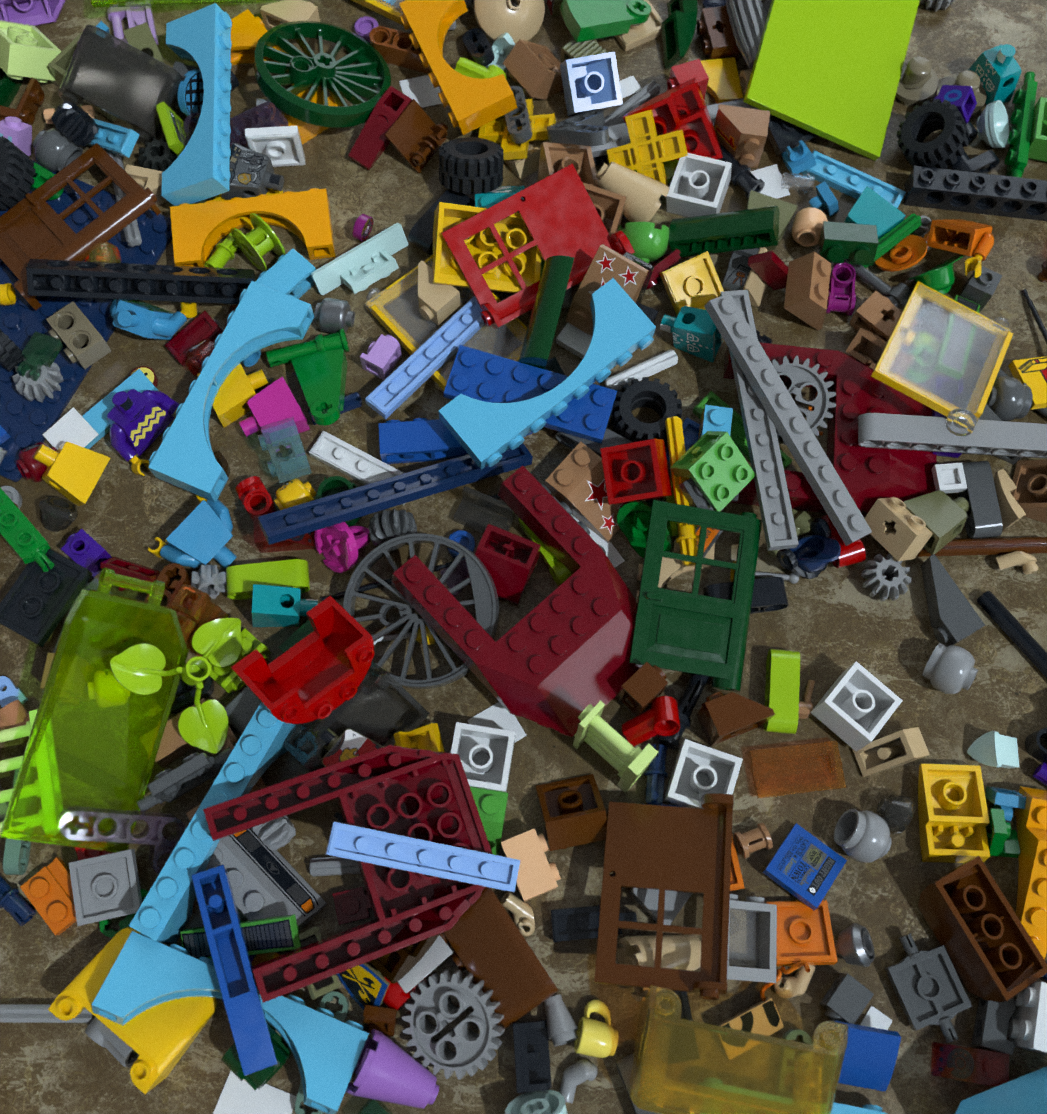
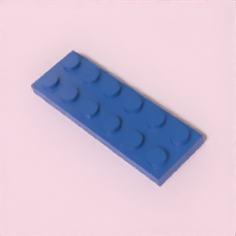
M460 345L443 396L453 400L459 394H463L473 399L492 403L520 402L552 390L569 376ZM596 384L590 385V390L579 400L574 398L568 402L567 409L558 416L553 414L546 419L547 423L544 427L602 444L617 390Z

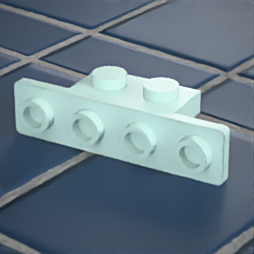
M399 223L390 226L313 271L311 277L318 292L321 295H325L338 286L345 284L356 294L366 290L371 284L388 277L393 271L399 268L398 264L391 255L408 246L402 226Z

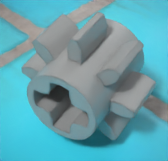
M201 565L198 572L192 571L191 591H198L200 599H216L220 592L226 591V572L219 573L217 565Z

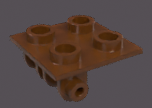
M413 99L384 136L419 174L447 139L448 127L444 123L435 124Z

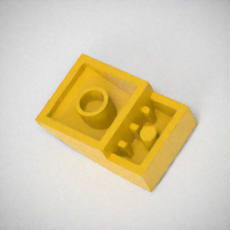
M920 764L918 817L922 862L965 863L976 856H980L982 861L985 862L990 857L986 826L990 822L981 767L977 765Z

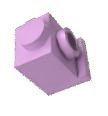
M381 334L376 342L373 341L370 344L367 355L365 353L360 355L362 368L385 380L402 357L400 344L391 335L384 336Z

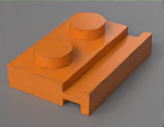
M56 857L52 863L42 868L21 885L20 889L54 935H60L77 920L70 870L61 858Z

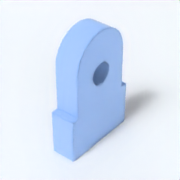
M0 676V705L2 708L15 700H19L22 704L28 701L23 691L17 688L10 678Z

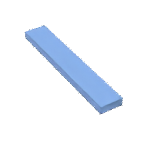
M475 296L365 398L368 406L387 419L458 351L460 345H464L485 325L480 315L482 309Z
M333 822L326 855L515 892L520 860L338 822Z

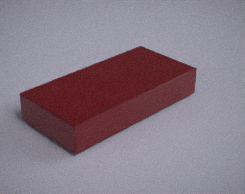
M773 251L749 257L748 266L773 290L786 288L788 266Z
M203 311L167 342L165 346L182 366H185L189 363L186 354L190 348L196 344L198 345V342H203L193 349L192 354L194 356L191 358L192 360L199 352L211 344L219 334H222L223 330L206 311Z

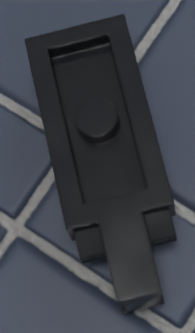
M600 905L551 910L553 942L598 938ZM619 910V921L637 922L636 912L620 913ZM618 928V935L622 934V928Z

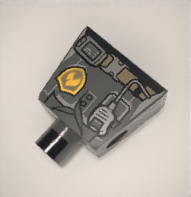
M232 143L230 148L231 176L229 179V191L221 194L223 199L256 197L260 194H267L268 189L277 191L283 189L284 176L274 174L273 165L268 156L237 143Z

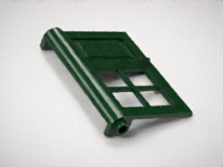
M652 501L629 663L644 665L648 662L651 666L656 665L661 669L715 677L712 678V688L733 692L740 691L762 521L757 519V514L741 512L740 515L663 501ZM667 521L700 526L696 556L663 551ZM707 528L740 533L736 563L703 558ZM662 557L695 563L691 593L658 588ZM702 564L735 570L731 600L698 595Z

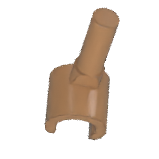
M808 680L803 701H799L798 718H808L813 710L811 702L815 684L813 680Z

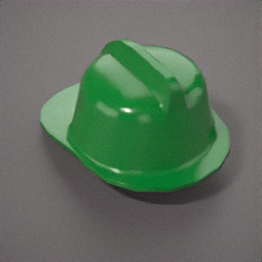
M959 254L947 259L925 273L908 280L914 279L916 283L919 281L945 295L950 291L955 281L954 262L961 259L964 255Z
M642 500L632 501L624 504L619 509L617 523L633 549L639 556L644 558L652 503ZM666 528L663 551L670 552L672 539Z

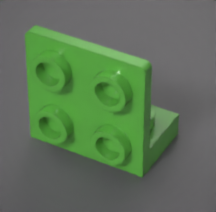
M707 431L670 467L676 477L692 478L713 510L719 512L755 477L754 471L728 432Z

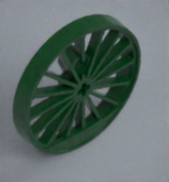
M317 21L283 23L268 30L259 39L255 48V78L262 93L272 104L286 114L313 125L342 128L365 123L378 101L391 86L390 70L382 55L362 37L332 24ZM305 38L317 39L318 54H314ZM295 39L303 52L287 40ZM322 40L336 43L331 54L323 53ZM274 45H277V46H279L282 50H284L286 53H284V52H282V51H279V50H277V49H274V48H272V47H273ZM343 46L349 54L336 61L335 58ZM263 57H268L277 62L265 61ZM270 73H277L282 75L271 76ZM295 84L288 89L282 87L283 85ZM319 86H321L322 105L311 102ZM311 87L305 99L296 96ZM327 90L337 106H328ZM358 95H360V96H362V97H364V98H367V99H369V100H368V101H365V100H363L361 97H359ZM343 97L347 99L349 102H351L353 105L348 106Z

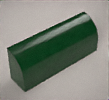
M776 205L673 219L670 224L668 242L672 251L679 249L681 252L679 254L680 257L695 256L706 251L712 254L777 246L780 210Z
M558 255L551 256L545 260L519 362L545 369L574 257Z

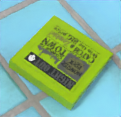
M163 101L156 105V110L168 147L179 156L189 142L192 132L190 127Z

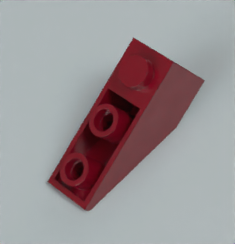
M390 86L373 109L348 157L370 170L391 143L384 136L385 133L410 104L412 99Z

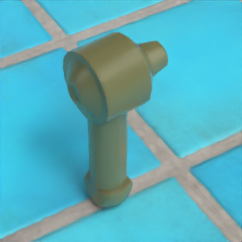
M792 508L797 536L808 533L811 530L810 524L814 518L806 511H797ZM770 550L768 554L776 558L779 550Z

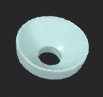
M1000 100L989 103L981 113V116L977 118L978 137L992 148L1005 147L1009 136L1008 115L1004 104Z

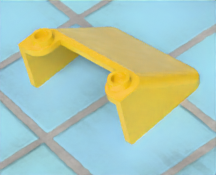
M127 927L120 930L56 997L48 1010L58 1019L67 1021L77 1017L86 1008L139 1054V1057L130 1069V1076L133 1084L146 1094L170 1074L214 1014L217 1000L212 997L174 999L145 1010L123 1026L93 1013L92 1003L132 931L141 934L137 930Z

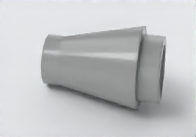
M555 995L545 1000L548 1039L552 1040L554 1047L578 1039L576 1033L578 1027L565 1006L562 996Z

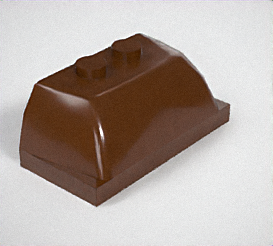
M980 856L971 858L929 884L920 894L919 910L940 945H944L954 968L969 992L984 1000L1005 1002L1047 974V963Z

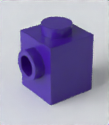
M83 529L69 536L65 545L61 548L75 563L88 569L92 573V578L102 571V568H100L101 562L113 558Z

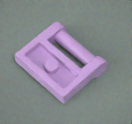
M149 0L113 6L107 10L108 19L112 22L115 38L114 51L117 55L124 56L131 51L127 39L124 38L121 22L126 17L129 28L147 22L156 44L159 45Z

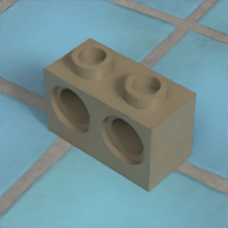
M71 302L46 319L52 328L48 331L58 345L62 342L67 348L63 351L73 364L78 361L86 369L111 352L104 338L74 302Z

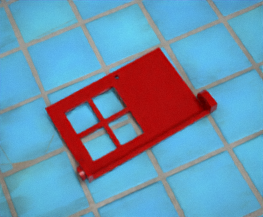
M573 163L441 233L482 309L480 315L487 327L492 326L494 329L533 309L540 280L527 287L512 260L515 256L536 246L544 262L551 256L574 257L567 289L583 281L601 244L624 257L635 252L629 239L621 230L613 233L610 237ZM519 212L533 241L509 253L494 224ZM489 228L503 257L479 269L464 240ZM507 262L521 291L497 303L482 274Z

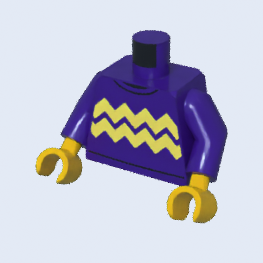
M130 389L127 393L120 391L113 396L112 403L115 406L107 414V419L111 425L110 443L127 462L130 461L132 463L131 469L134 474L145 476L140 471V465L143 463L149 469V461L139 459L136 454L141 456L174 419L172 414L176 415L179 403L161 391L144 390L141 393L135 389Z

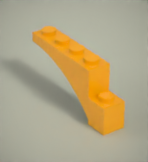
M1020 786L1019 793L1027 798L1025 809L1015 808L1014 811L1020 847L1016 915L1045 960L1047 952V790Z

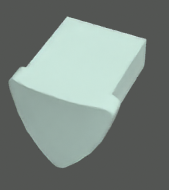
M507 32L498 36L494 41L492 49L495 58L489 64L500 67L505 74L508 69L502 63L515 46L513 39Z
M997 731L983 734L967 750V753L973 759L984 765L1008 769L1019 768L1017 738L1000 735Z

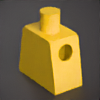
M240 363L232 370L219 388L212 406L223 428L248 413L250 409L247 401L256 395L254 390L269 384L262 369L246 375Z
M70 442L62 443L57 451L41 444L33 457L35 460L48 466L42 479L77 506L86 504L110 460L108 456Z

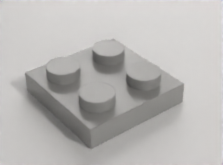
M134 849L69 863L77 926L137 913L142 904V896Z

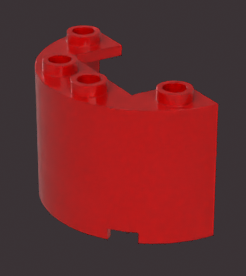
M331 596L306 613L314 631L267 665L263 655L255 649L231 667L265 707L282 722L301 724L316 719H325L342 703L356 695L357 688L365 678L375 654L372 635Z

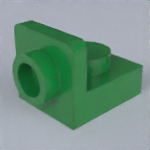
M991 808L989 813L990 823L986 826L990 856L1018 858L1020 847L1017 831L1011 829L1010 823L1005 821L1003 809Z

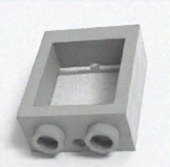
M730 894L727 979L776 983L777 905L765 904V898L747 896L746 902L738 901V895Z

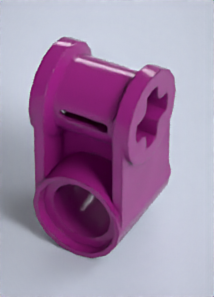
M849 263L836 264L830 273L827 314L833 311L843 312L847 316H852L854 312L856 272Z

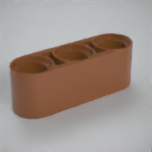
M383 26L375 27L370 31V44L382 55L386 63L423 73L431 72L429 67L424 68L418 55L422 52L420 48H414L409 37L411 33Z

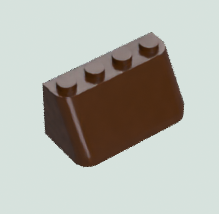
M490 887L483 889L480 898L465 911L452 929L439 934L446 943L450 942L456 951L451 957L461 972L467 969L469 973H472V983L475 985L483 980L482 991L484 993L489 990L494 991L489 1000L490 1002L499 1001L500 1005L494 1011L497 1014L504 1015V1018L497 1025L502 1023L507 1028L559 991Z

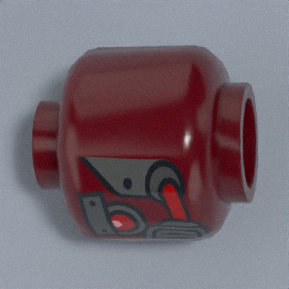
M43 442L36 443L18 453V460L15 463L25 480L30 479L35 483L43 481L42 476L48 466L33 458L41 444L47 446Z

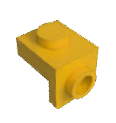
M431 723L409 732L399 731L394 733V746L445 752L439 727L436 723Z

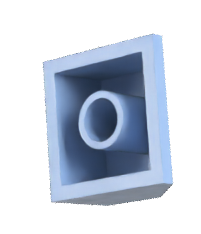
M615 51L568 59L560 64L568 116L623 104Z

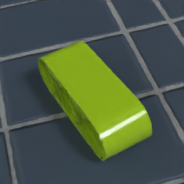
M292 559L227 567V598L233 600L252 599L253 584L293 587L301 589V593L308 592L310 590L308 561Z
M769 649L764 706L772 708L775 715L764 725V730L767 732L796 734L800 687V653L797 651Z

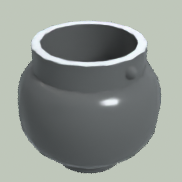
M57 128L40 131L33 142L35 157L38 163L54 173H58L83 154V149L73 141H69Z
M1000 376L996 377L986 404L1002 421L1021 419L1027 415L1031 408L1033 394L1031 388L1026 383L1022 384L1020 380L1013 377Z

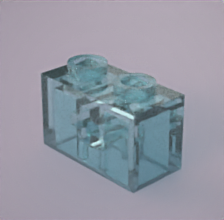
M294 417L261 426L262 434L258 435L262 450L269 451L271 460L267 461L272 477L277 476L279 483H283L312 473ZM284 444L286 448H291L288 450V456L284 457L282 453H277L280 451L279 445Z

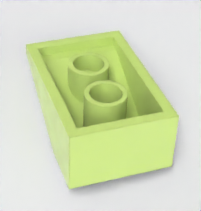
M0 20V68L7 76L22 80L23 77H30L42 83H47L48 80L56 81L48 64L61 50L33 25Z

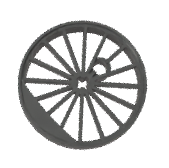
M408 534L384 542L372 550L359 563L347 585L343 608L357 622L380 619L381 623L387 628L372 636L373 641L378 640L394 629L406 625L380 661L376 663L372 659L369 669L384 680L398 686L412 689H430L457 681L471 670L465 664L457 668L433 628L420 615L415 614L413 606L398 590L370 570L371 567L383 556H386L392 568L396 571L398 567L389 552L409 545L410 558L415 555L414 544L429 543L435 544L428 568L433 573L440 546L458 552V556L439 581L444 584L465 557L470 577L448 591L454 594L471 583L474 600L461 601L459 603L462 606L475 605L477 622L493 640L499 622V599L489 571L482 561L468 548L454 540L434 534ZM369 574L404 600L407 605L358 593L365 575ZM356 597L384 603L379 614L355 618ZM397 607L400 610V619L395 623H389L386 618L387 611L390 608ZM425 624L453 669L452 672L437 678L432 676ZM413 626L402 673L399 677L388 672L382 666ZM420 626L427 679L411 680L407 679L406 676Z

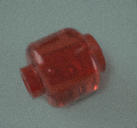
M203 339L187 351L186 366L197 378V374L202 371L204 359L207 356L210 357L214 349L215 342L211 339Z

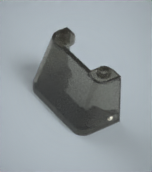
M86 25L58 92L63 101H70L76 105H82L84 101H87L132 125V130L140 134L138 141L150 143L153 141V136L159 140L163 133L156 105L164 101L173 111L178 104V87L180 82L183 81V77L172 67L94 25Z
M372 661L365 678L357 687V693L353 698L342 703L325 719H316L311 722L296 724L286 737L284 746L310 772L325 767L321 761L328 751L324 748L326 742L320 736L327 729H331L340 737L346 729L350 728L384 746L399 728L405 732L413 731L423 724V721L430 713L387 671Z

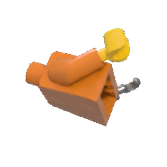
M961 219L932 220L930 230L923 237L927 243V252L932 247L966 256H973L965 260V276H967L968 272L975 271V278L981 276V261L987 258L994 245L992 226Z

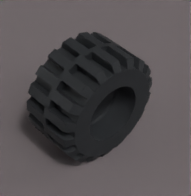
M934 99L932 103L927 100L923 102L922 106L916 105L913 107L914 111L908 112L904 116L906 120L901 121L899 124L901 130L897 131L898 146L912 167L922 166L947 169L948 164H954L958 161L956 159L958 155L962 156L964 154L963 147H967L969 143L967 139L969 137V130L960 111L954 104L951 105L950 101L944 100L941 102L940 99ZM943 130L936 139L923 143L925 138L932 132Z
M3 136L0 137V210H7L8 206L10 208L14 207L17 202L24 199L27 193H30V187L34 185L35 181L33 176L36 175V172L33 168V161L29 159L30 157Z
M475 137L458 138L443 143L439 148L440 184L449 190L464 194H479L496 190L503 182V148L492 141Z
M643 377L641 382L637 378L631 380V385L626 383L622 387L621 392L618 391L611 418V426H614L613 432L632 442L663 439L666 447V419L673 416L682 417L681 399H677L678 393L675 389L670 391L668 383L660 384V379L654 378V381H649V377ZM640 407H648L655 410L661 420L655 423H643L633 416L632 411Z

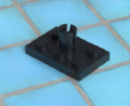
M51 549L45 555L54 563V567L50 569L47 566L49 571L44 572L35 561L28 563L0 603V624L42 648L92 576L88 569Z

